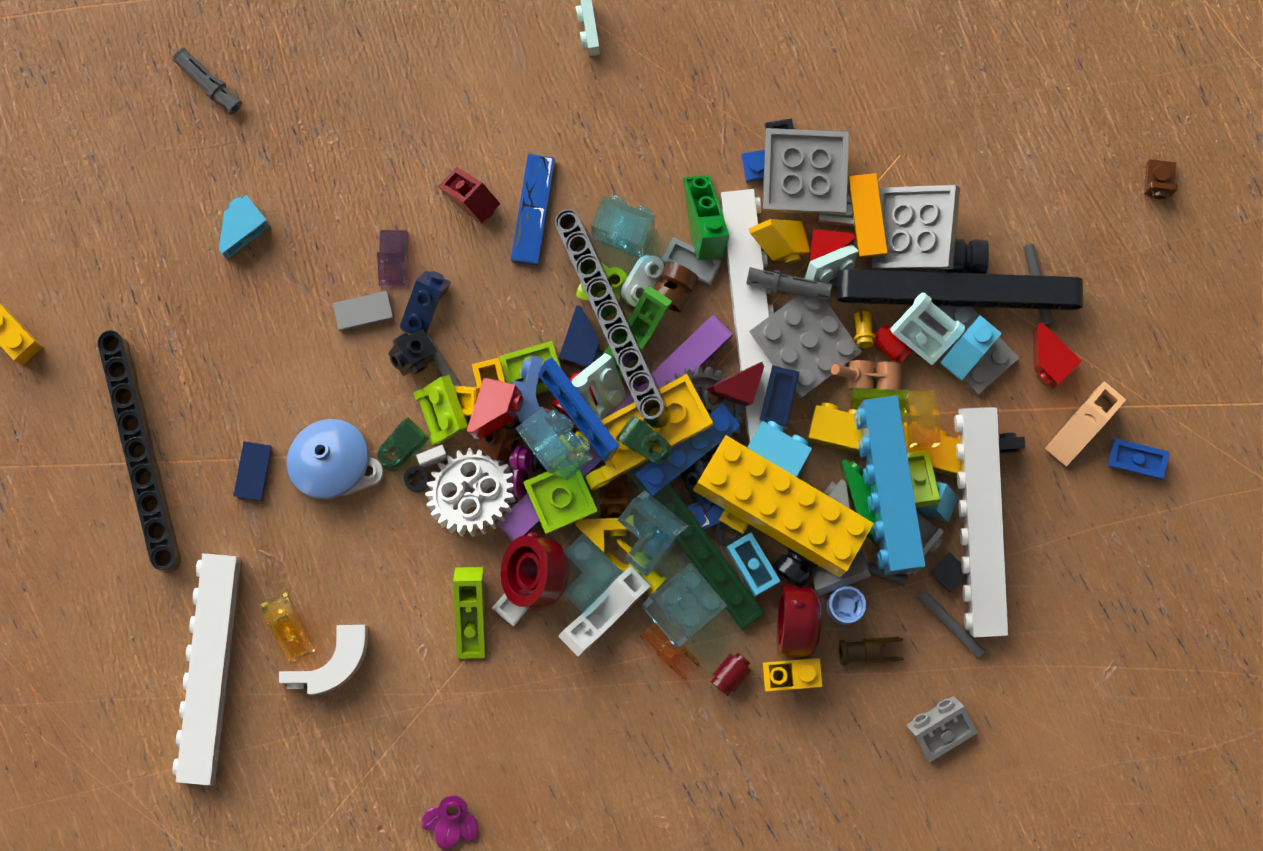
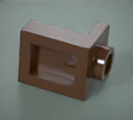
M1149 159L1146 162L1144 194H1150L1154 199H1168L1177 191L1178 186L1175 184L1176 162Z
M627 474L616 477L600 488L602 519L629 517Z

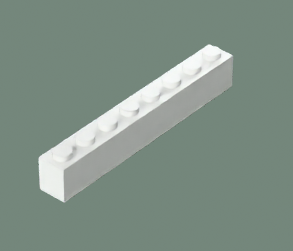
M997 408L958 409L959 415L954 417L955 431L960 432V443L956 444L957 461L961 460V472H957L958 489H962L963 500H959L958 509L959 516L964 517V528L960 529L961 545H965L966 557L961 558L962 573L967 574V585H963V600L968 602V613H964L965 630H969V634L973 637L1007 636L1008 623Z
M202 553V560L197 561L196 576L200 577L199 587L195 588L193 592V605H196L195 616H191L189 631L193 633L192 645L188 644L186 650V661L190 662L189 672L185 673L183 677V690H186L185 701L181 702L179 717L183 719L182 730H178L176 736V747H180L179 757L174 760L172 769L173 776H176V782L201 785H215L241 565V558L237 556Z

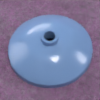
M326 419L315 422L303 429L293 440L289 448L287 471L290 480L299 491L315 499H332L342 496L352 490L366 472L369 462L367 442L360 431L346 421ZM325 449L324 454L318 455L320 450Z

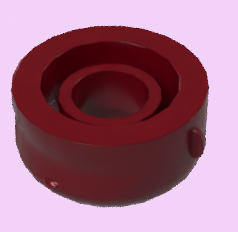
M530 532L527 536H520L513 540L507 547L501 563L500 576L504 593L513 604L519 607H530L533 611H539L543 607L554 604L564 593L569 579V563L562 547L556 541L547 537H540L535 532Z
M783 585L781 588L776 635L778 656L808 657L818 646L822 622L821 600L818 593L810 587L796 588L791 585Z

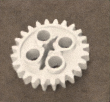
M468 448L467 454L464 456L458 450L456 459L448 455V464L438 463L441 471L439 473L431 472L435 481L427 482L428 487L432 490L425 493L428 500H430L427 506L432 511L431 515L435 520H438L442 528L447 526L451 534L457 529V532L462 537L466 530L474 537L476 529H480L483 534H486V526L488 525L496 529L494 521L498 519L504 522L503 511L511 513L512 510L508 503L516 502L514 495L511 494L514 493V475L510 473L512 470L509 465L504 464V460L496 461L488 455L485 456V453L480 450L474 454L471 448ZM476 470L473 476L466 477L470 471ZM496 487L492 493H485L488 488ZM451 491H457L453 497L447 498ZM471 507H477L473 513L466 514Z

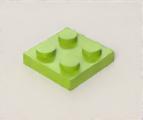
M576 460L523 482L546 535L598 513Z

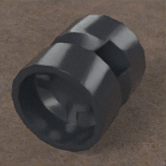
M955 239L953 269H945V273H963L967 269L968 273L986 274L989 261L988 240L974 239L969 244H966L964 239Z
M786 547L788 553L781 554L773 568L784 578L802 588L811 576L809 570L816 569L818 565Z

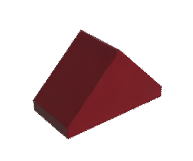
M759 362L706 389L709 394L745 407L752 405L765 366L763 362Z

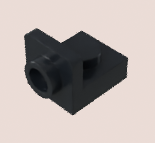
M1016 433L999 434V453H1017L1025 449V437H1016Z

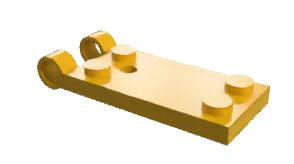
M687 374L660 388L670 412V419L663 427L653 428L649 426L639 413L635 402L600 420L619 444V448L613 458L605 462V466L586 475L585 479L591 490L607 485L616 477L714 425ZM660 407L653 408L649 412V416L656 415L660 411ZM581 431L566 439L573 454L591 446ZM624 435H629L631 437L630 444L623 445L621 438Z

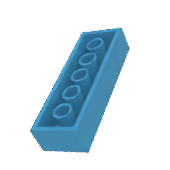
M898 395L863 400L857 409V413H854L856 430L861 429L862 434L858 445L860 457H865L866 459L863 478L865 485H870L871 491L870 496L867 497L869 513H874L875 516L872 534L874 542L879 541L880 551L876 553L878 569H883L884 576L919 571L925 567Z

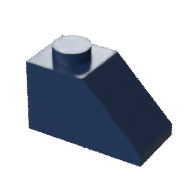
M576 305L559 355L560 363L585 370L602 356L603 351L599 350V340L583 308Z

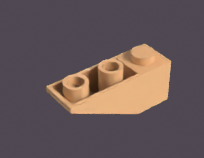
M1104 381L1045 447V450L1067 467L1109 421L1126 399Z

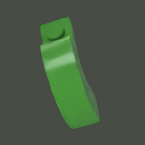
M651 286L645 289L628 320L642 352L657 332L672 300ZM627 336L621 337L617 344L624 343L627 340ZM609 346L605 350L604 354L606 353L613 357L614 363L616 365L617 371L622 381L624 377ZM632 360L627 368H632L637 360Z

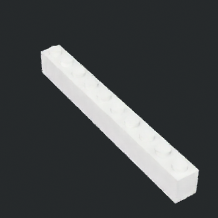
M754 189L721 192L720 195L721 211L729 233L726 257L739 369L742 371L759 362H763L765 366L752 405L746 406L744 411L748 445L762 422L759 419L772 368V363L749 331L774 313L773 305H768L766 294H771V289L746 284L750 267L763 270V267L768 266L767 253L761 251V246L749 232V228L758 225L757 214L761 213L760 197H755Z

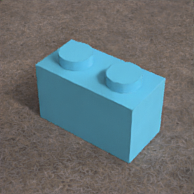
M762 421L747 448L797 477L812 448L807 446L809 442L794 434L793 437H790L783 433L784 428L775 422L769 421L767 424Z
M752 533L726 547V552L754 598L779 584L780 579Z

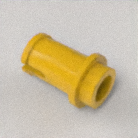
M862 311L863 317H861L860 312L854 314L856 326L854 342L859 348H870L876 340V335L872 331V313Z

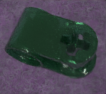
M631 415L616 437L622 444L634 452L640 453L655 464H664L672 456V447L666 439L634 415ZM656 445L661 447L662 451L660 453L654 452L652 448Z
M406 418L380 445L377 451L378 460L384 469L396 471L425 445L429 436L410 418ZM386 453H395L397 458L394 461L392 459L387 460Z

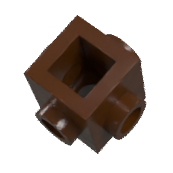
M514 419L512 422L482 438L478 449L496 461L510 460L511 452H514L517 446L522 445L525 429L516 424V419Z

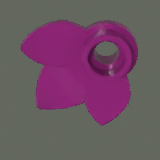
M517 446L514 452L510 454V467L514 469L513 488L517 499H521L523 491H527L523 482L528 480V472L531 470L534 460L532 450L530 448L525 449L523 446Z
M458 795L446 796L441 800L439 806L429 808L422 819V828L425 830H435V841L443 851L451 849L458 842L459 838L475 842L478 835L477 820L472 814L467 812L465 800ZM454 806L458 812L451 814L448 812V807Z

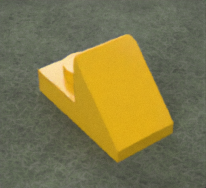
M632 518L581 519L575 522V526L605 555L604 533L610 532V537H626V532H632Z

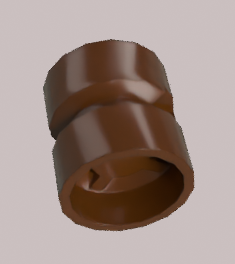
M667 261L660 275L662 282H656L654 289L672 300L668 309L680 313L688 300L686 293L692 292L699 277L690 269L675 262Z

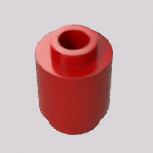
M884 324L875 333L877 340L874 342V345L890 360H896L901 364L914 350L891 332L890 328L894 324H891L889 327Z

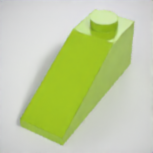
M455 567L453 593L457 659L485 658L483 567Z

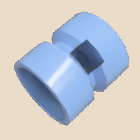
M852 586L838 588L828 597L826 602L828 617L839 625H849L858 621L866 610L864 595Z

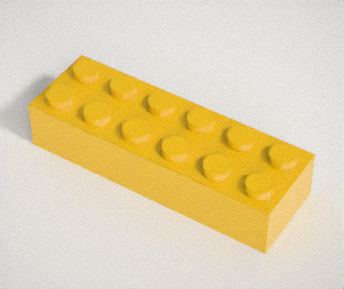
M727 435L723 438L693 489L696 493L839 578L847 572L874 524Z

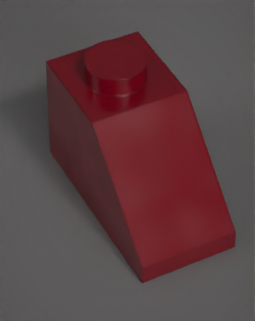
M457 167L438 186L461 209L480 223L490 218L501 204L481 181Z

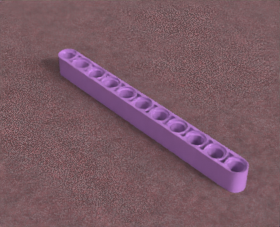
M715 315L711 316L652 372L659 389L667 385L666 381H675V373L684 376V368H689L694 374L695 366H704L734 334ZM642 384L638 392L645 391L649 384ZM630 394L608 416L634 403L632 395ZM589 446L578 453L573 454L570 451L554 468L576 460L585 480L586 475L596 470L604 461L594 448ZM528 493L511 508V513L507 512L503 516L505 521L499 520L496 525L511 541L520 536H527L541 522Z

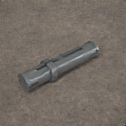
M185 48L179 49L174 54L172 61L207 92V96L211 100H216L230 115L240 109L242 101L226 88V83L215 78Z
M753 267L749 268L746 282L747 285L771 289L770 292L776 293L777 290L829 301L832 287L830 283L780 274L778 270L771 272Z

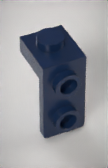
M425 271L415 282L400 323V329L411 334L423 329L427 335L439 299L448 291L451 281L444 279V276L438 272Z

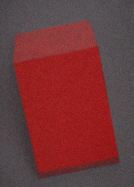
M813 229L808 266L810 261L853 244L856 237L852 233Z

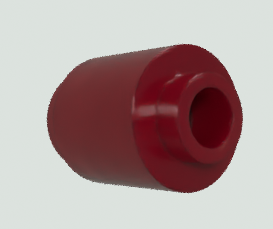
M729 653L712 674L714 677L710 682L728 696L731 691L735 692L751 673V670L748 668L751 663L739 653L735 656Z

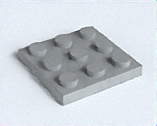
M766 128L763 212L846 215L849 132Z
M957 185L879 188L887 255L873 257L872 268L874 270L953 269L960 187Z
M796 296L749 331L772 365L800 371L794 394L797 400L831 376L833 364L844 366L862 352L827 301L812 297Z

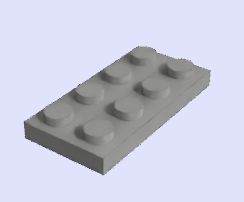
M937 306L954 321L958 320L965 326L962 335L942 354V359L980 316L972 307ZM923 311L919 316L942 336L947 332V329L927 312ZM998 337L963 378V382L978 396L1016 362L1019 357Z

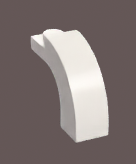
M630 566L558 637L577 656H580L605 634L651 586Z
M337 625L336 649L331 660L323 667L313 671H279V683L287 684V689H304V684H307V694L309 695L323 694L341 687L355 675L365 658L368 647V626Z

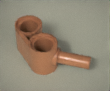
M853 360L849 361V367L839 364H833L831 367L833 375L847 378L848 390L876 391L888 394L901 392L902 364L879 362L877 366H874L872 361Z

